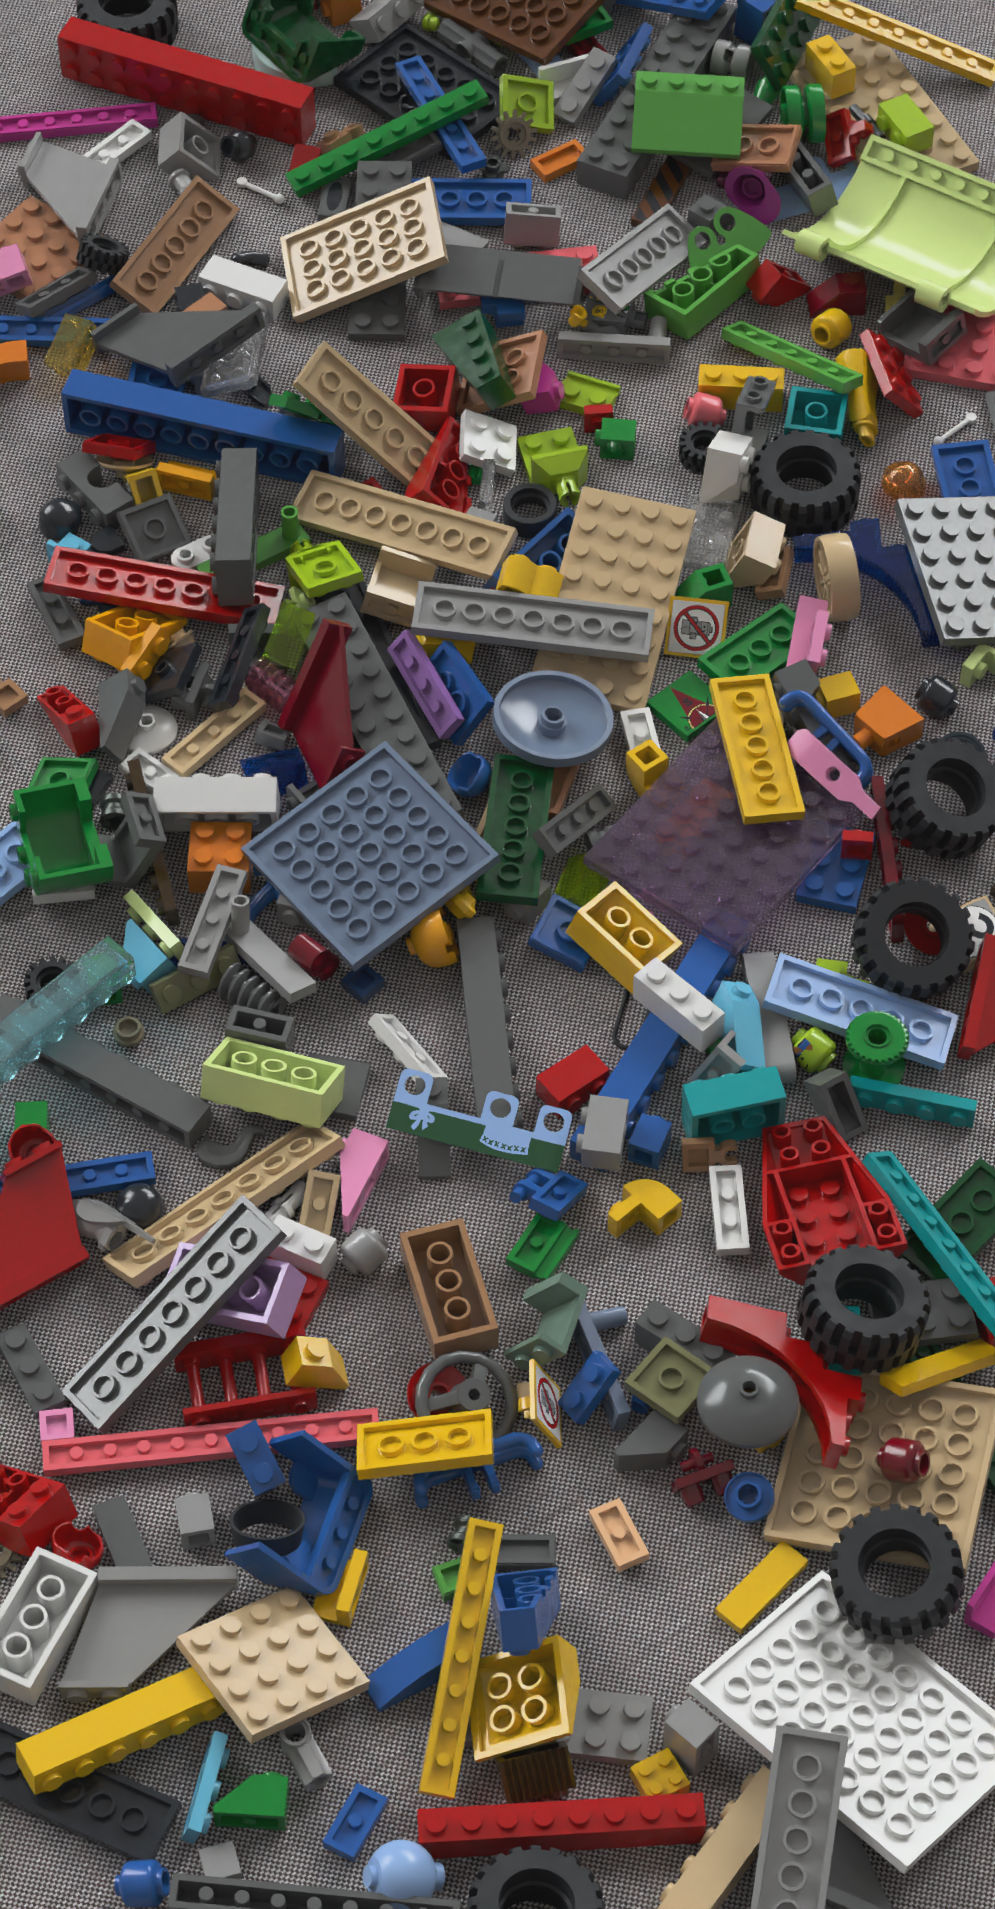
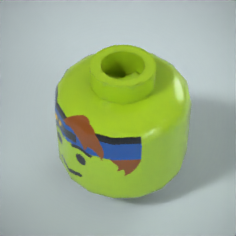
M802 1027L791 1039V1043L794 1045L792 1048L795 1061L808 1073L824 1071L838 1056L835 1053L836 1043L818 1027H812L808 1031Z

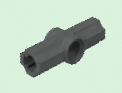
M449 18L441 22L437 30V38L455 49L458 56L469 63H475L484 71L497 78L504 73L508 66V57L490 46L487 38L478 32H470Z

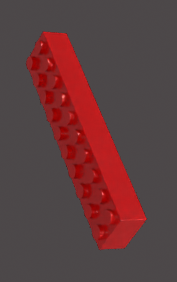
M72 16L57 36L62 77L142 101L156 102V105L186 114H198L204 119L294 146L296 144L305 145L316 128L314 87Z

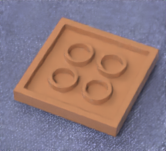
M543 329L498 341L516 394V398L498 408L536 398L548 338ZM463 377L456 407L459 416L461 417L465 409L476 413L490 411L491 409Z

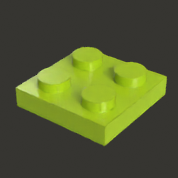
M502 74L499 78L500 119L502 121L505 120L503 114L505 111H507L509 117L512 116L513 110H517V117H520L525 112L527 113L524 118L525 121L531 118L534 120L529 125L530 128H537V133L551 134L554 131V82Z

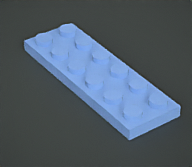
M783 953L779 954L762 1005L764 1009L846 1037V1031L851 1021L862 1013H867L868 1011L890 1013L900 1019L908 1030L909 1045L902 1057L941 1071L944 1067L959 1017L957 1014L908 997L899 996L897 993L888 992L883 988Z

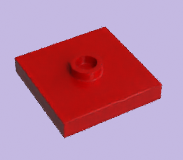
M102 433L82 442L81 452L108 456L113 459L136 461L156 452V442Z

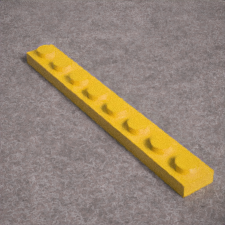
M796 0L794 5L795 9L990 88L995 80L994 59L851 1Z
M471 1517L467 1523L418 1789L420 1794L448 1800L455 1798L504 1524Z

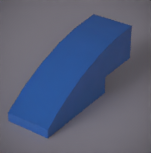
M449 1622L407 1646L367 1677L370 1683L368 1690L365 1692L378 1712L401 1702L439 1681Z

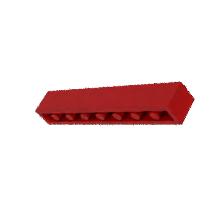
M703 1792L417 1809L419 1845L424 1847L433 1859L495 1856L499 1853L509 1855V1849L521 1847L522 1850H530V1845L541 1846V1850L550 1851L551 1847L562 1851L696 1844L701 1842L706 1833Z

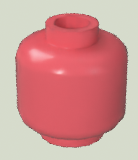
M698 392L693 397H688L684 407L683 419L687 420L688 426L693 423L697 427L700 421H703L705 426H707L708 421L713 422L712 427H715L717 424L723 426L727 409L723 408V402L720 397Z

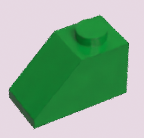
M276 1772L251 1775L214 1805L213 1816L215 1826L286 1831L290 1796L289 1778Z

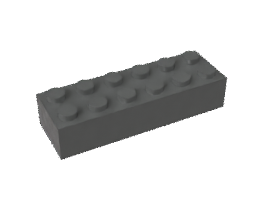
M257 448L222 449L221 460H216V477L220 479H215V496L218 497L213 499L214 515L217 516H212L213 533H216V535H211V551L215 552V554H210V571H213L214 575H216L212 576V594H218L219 606L254 605L260 507Z

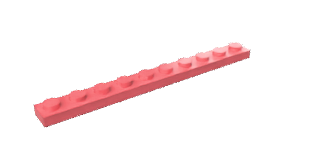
M378 1408L257 1419L256 1421L268 1444L272 1438L305 1430L331 1449L357 1446V1424L379 1422ZM254 1420L42 1441L44 1477L236 1458L225 1435ZM269 1445L273 1454H281Z

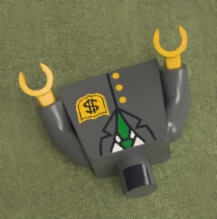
M590 291L585 306L575 305L570 310L571 316L568 319L571 327H578L580 325V332L627 335L630 327L645 330L648 322V313L635 311V301H633L615 315Z

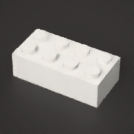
M167 773L161 777H154L153 798L164 832H190L191 821L252 822L253 832H263L280 819V793L277 777H272L269 774L259 773L253 775V777H241L239 774L228 773L224 774L223 777H210L208 774L198 773L192 775V777H180L177 774Z
M38 1546L36 1547L0 1607V1691L32 1706L36 1704L87 1617L99 1586L97 1572Z

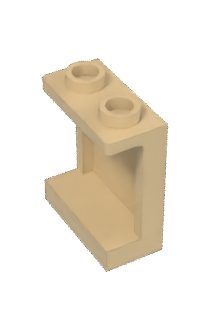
M382 546L360 612L411 628L419 581L432 582L437 564L421 557Z

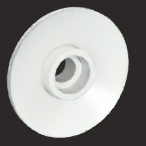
M146 706L128 750L134 752L140 747L149 755L169 748L175 741L178 733L177 722L174 716L161 707Z

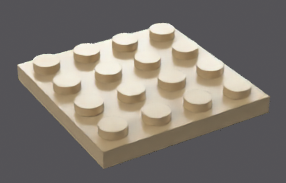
M289 1588L282 1589L177 1636L176 1646L250 1744L354 1697L369 1688L370 1680L299 1591Z

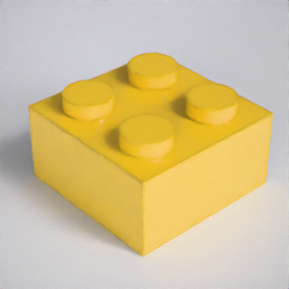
M669 1747L630 1767V1778L641 1796L690 1793L691 1783Z

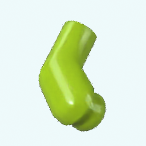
M427 10L422 19V28L428 32L431 30L435 32L441 24L439 15Z

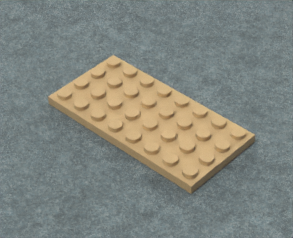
M859 34L835 41L856 66L855 89L851 93L832 100L824 92L826 115L843 107L849 109L851 105L857 104L865 114H870L876 121L878 105L880 103L907 93L934 126L932 147L918 153L967 173L979 169L980 161L889 46ZM803 52L790 77L791 82L799 87L802 96L806 84H817L816 80L804 67L805 52ZM851 115V121H852V120L857 121V120ZM885 134V139L890 141V139ZM870 136L866 139H860V144L855 146L857 159L852 162L857 168Z
M583 486L559 571L564 578L558 597L655 609L648 663L538 650L532 672L551 670L581 677L597 687L609 701L612 710L615 711L646 708L670 612H668L670 595H676L696 518V510Z

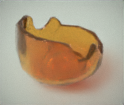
M905 460L888 465L884 469L880 480L883 492L890 495L895 501L903 498H921L925 494L927 487L924 474L919 465Z

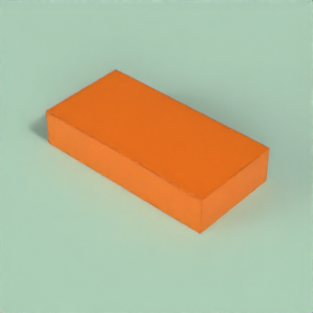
M576 139L571 140L530 159V168L544 183H547L577 169V159L583 152L584 147Z

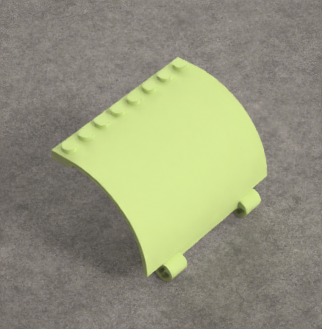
M871 134L860 157L861 162L855 174L837 200L838 205L831 208L817 223L808 229L804 228L800 232H791L784 229L782 232L783 235L795 240V252L822 262L830 254L915 290L914 301L940 313L949 304L977 317L984 318L995 314V184Z

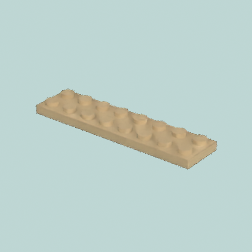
M313 469L292 505L298 509L299 524L380 549L382 546L393 548L427 559L438 566L489 580L502 567L518 536L516 528Z
M299 1124L144 1229L145 1232L157 1239L155 1244L150 1243L139 1235H135L104 1256L102 1260L106 1268L136 1289L149 1284L155 1276L170 1268L180 1242L196 1245L242 1194L258 1208L259 1205L271 1197L281 1194L287 1186L297 1179L306 1177L309 1169L312 1170L322 1162L332 1159L338 1151L346 1147L342 1137L324 1126H321L319 1129L316 1127L308 1128Z

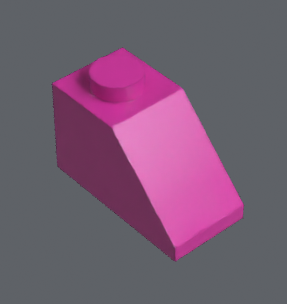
M544 362L542 363L536 398L521 402L526 414L558 411L560 401L564 398L562 382L558 381L554 370Z

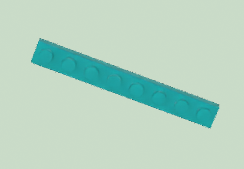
M892 1151L867 1153L862 1161L864 1166L887 1193L891 1202L905 1218L906 1223L914 1230L923 1242L924 1247L930 1251L941 1269L949 1276L958 1288L959 1293L965 1297L978 1318L983 1321L995 1338L994 1284Z

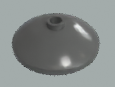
M736 1356L721 1361L706 1373L698 1389L697 1409L703 1425L715 1438L737 1448L755 1449L779 1441L791 1430L798 1416L799 1394L791 1376L778 1364L757 1356ZM752 1388L754 1389V1392L747 1393L744 1391V1389Z

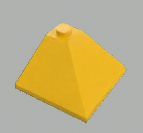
M557 1634L544 1638L539 1649H533L527 1655L512 1656L510 1652H499L480 1658L470 1710L474 1761L477 1763L573 1735L580 1687L577 1649Z

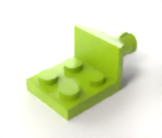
M571 427L517 437L516 446L529 483L540 484L547 487L554 494H558L559 502L563 507H569L567 496H569L572 506L577 505L581 494L579 488L588 480L587 445L578 446Z
M301 539L304 547L297 540L290 548V555L285 557L290 588L295 586L304 591L309 599L324 596L326 593L341 588H349L356 583L364 581L363 571L339 540L313 546L309 540Z

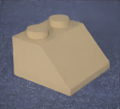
M756 511L753 512L730 545L725 568L733 582V588L763 585L771 575L775 576L782 562L778 557L784 549L787 540L786 537H783L786 524Z

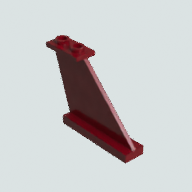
M326 618L322 620L277 722V725L283 730L293 732L319 789L366 754L363 749L353 747L345 648L353 628L348 623Z

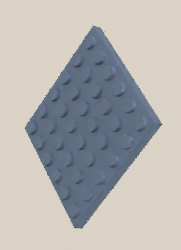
M386 741L382 742L241 848L243 855L354 972L412 929L429 913L437 910L500 862L499 854Z

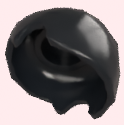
M68 498L51 499L40 509L39 530L43 536L51 540L61 541L69 532L77 536L80 524L82 525L83 513L79 505Z
M145 1183L129 1185L120 1192L115 1203L116 1211L135 1222L143 1230L162 1218L163 1211L166 1208L161 1194L154 1187Z

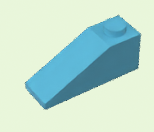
M722 980L712 1000V1003L725 1012L724 1032L720 1036L723 1040L731 1029L736 1033L727 1045L746 1060L739 1070L751 1071L757 1067H766L760 1005L751 985L741 981L730 982Z

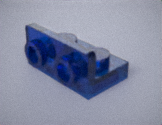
M298 747L239 760L244 777H253V775L259 773L277 777L280 795L287 794L286 786L291 783L297 789L308 784L305 761Z

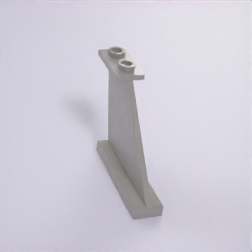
M41 132L35 133L32 141L27 145L23 159H20L18 163V175L22 178L23 187L29 188L31 184L78 239L79 245L84 234L93 233L96 235V233H99L124 180L120 158L109 157L107 163L104 164L44 142Z
M237 1566L98 1567L99 1586L62 1681H58L61 1698H67V1701L74 1703L86 1702L88 1698H102L105 1702H112L131 1694V1686L176 1644L177 1636L190 1631L233 1590H239Z

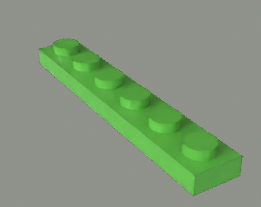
M742 320L722 328L721 339L732 343L733 346L746 349L755 356L768 359L773 364L788 368L797 375H803L812 379L817 384H823L832 388L836 393L846 394L853 389L863 386V374Z

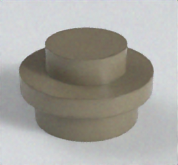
M131 1016L119 1019L113 1028L115 1041L125 1047L139 1044L145 1035L143 1024Z

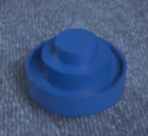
M743 1472L728 1482L724 1492V1501L729 1513L736 1520L743 1523H756L764 1520L771 1513L775 1504V1493L771 1483L763 1475L756 1472Z

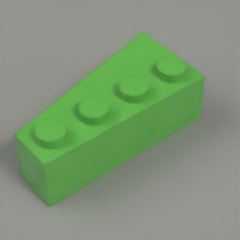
M736 244L708 259L709 263L705 266H694L688 269L687 275L678 280L671 278L665 281L663 288L657 291L650 289L644 292L645 311L648 313V319L651 320L654 316L666 318L667 330L689 340L749 290L745 284L760 266L759 254L740 244Z

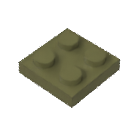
M665 1336L624 1381V1388L678 1425L697 1404L700 1383L712 1367Z

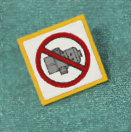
M670 595L668 611L670 615L666 629L664 654L699 658L723 642L726 635L729 602Z
M534 1359L529 1360L530 1396L518 1399V1412L524 1411L525 1419H530L557 1449L562 1448L561 1406L558 1404L561 1398L560 1387Z

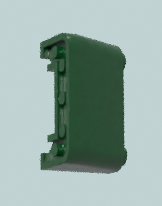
M249 0L242 20L244 36L294 82L309 83L357 57L363 49L366 39L359 32L347 30L341 38H337L311 15L315 0Z

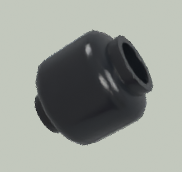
M934 675L930 679L926 677L914 696L917 699V708L935 719L943 718L946 713L952 716L960 703V700L956 698L958 688L938 675Z

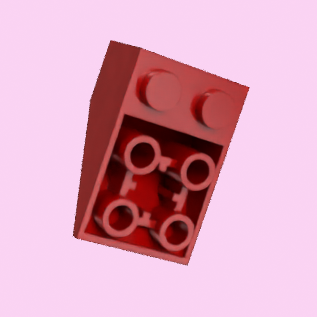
M0 1464V1544L10 1551L31 1557L37 1546L44 1549L51 1542V1535L55 1527L67 1521L72 1522L79 1514L64 1483Z

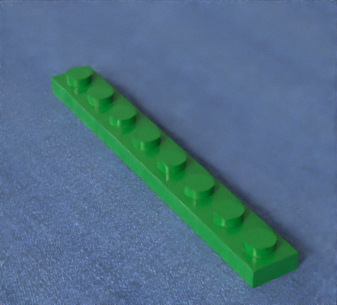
M475 79L285 173L286 181L297 198L304 196L356 170L358 161H374L489 104L488 95Z

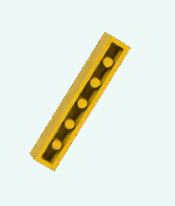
M190 1667L16 1743V1761L34 1795H37L44 1791H53L61 1786L62 1783L73 1778L87 1776L94 1769L107 1763L119 1762L126 1755L139 1749H148L158 1741L173 1734L180 1735L198 1723L214 1720L226 1711L194 1668Z

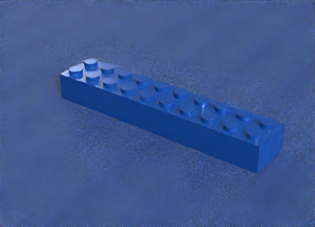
M72 369L61 392L66 432L88 437L110 433L153 440L156 442V452L215 465L216 460H221L222 449L257 448L259 474L301 484L305 483L312 469L342 477L346 467L344 431L332 424L315 422L305 418L292 417L277 412H269L249 406L246 407Z

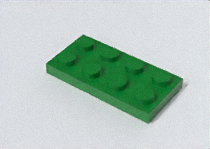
M779 603L697 659V667L711 679L769 674L771 679L776 671L786 667L796 613L784 603Z

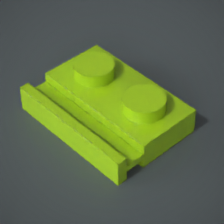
M568 370L566 379L562 381L564 398L561 399L559 408L584 415L585 405L612 404V407H614L617 397L621 394V386Z

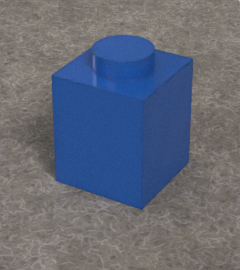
M642 1113L628 1143V1161L658 1170L671 1141L672 1122L666 1121L660 1116H650Z

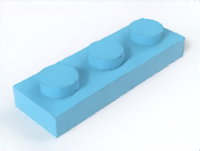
M215 1731L207 1743L180 1840L194 1844L201 1833L206 1835L209 1829L212 1814L207 1812L210 1801L215 1802L221 1787V1781L216 1780L219 1768L224 1770L230 1754V1749L225 1747L228 1739L227 1734Z

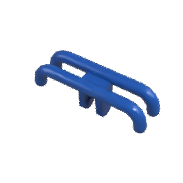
M794 690L780 698L779 704L786 713L796 707H804L821 725L812 734L819 741L830 734L833 739L826 747L832 753L842 747L860 766L857 775L864 790L870 784L874 771L869 756L808 692Z
M514 1432L493 1439L494 1464L415 1473L413 1478L415 1503L418 1508H426L429 1504L427 1492L431 1487L459 1477H463L471 1499L473 1501L480 1499V1488L473 1474L480 1470L492 1494L501 1491L500 1484L493 1466L522 1458L528 1461L533 1470H540L543 1467V1461L540 1457L543 1454L542 1445L537 1438L529 1433Z

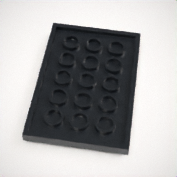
M404 23L333 77L334 86L388 121H392L418 108L415 100L398 76L395 63L420 55L445 94L476 79L488 95L489 104L461 117V120L475 141L491 130L492 126L495 127L498 124L495 120L496 117L500 118L499 81L408 23ZM443 146V150L438 153L451 161L452 158Z

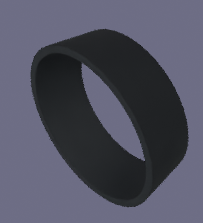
M275 1499L254 1500L240 1505L230 1516V1526L235 1547L261 1542L282 1557L294 1552L302 1542L305 1515L300 1508L289 1502ZM261 1523L280 1524L293 1530V1532L274 1538L254 1537L241 1531L249 1526Z

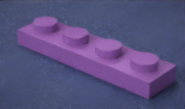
M404 630L387 650L440 739L447 740L465 719L417 637L411 634V630Z

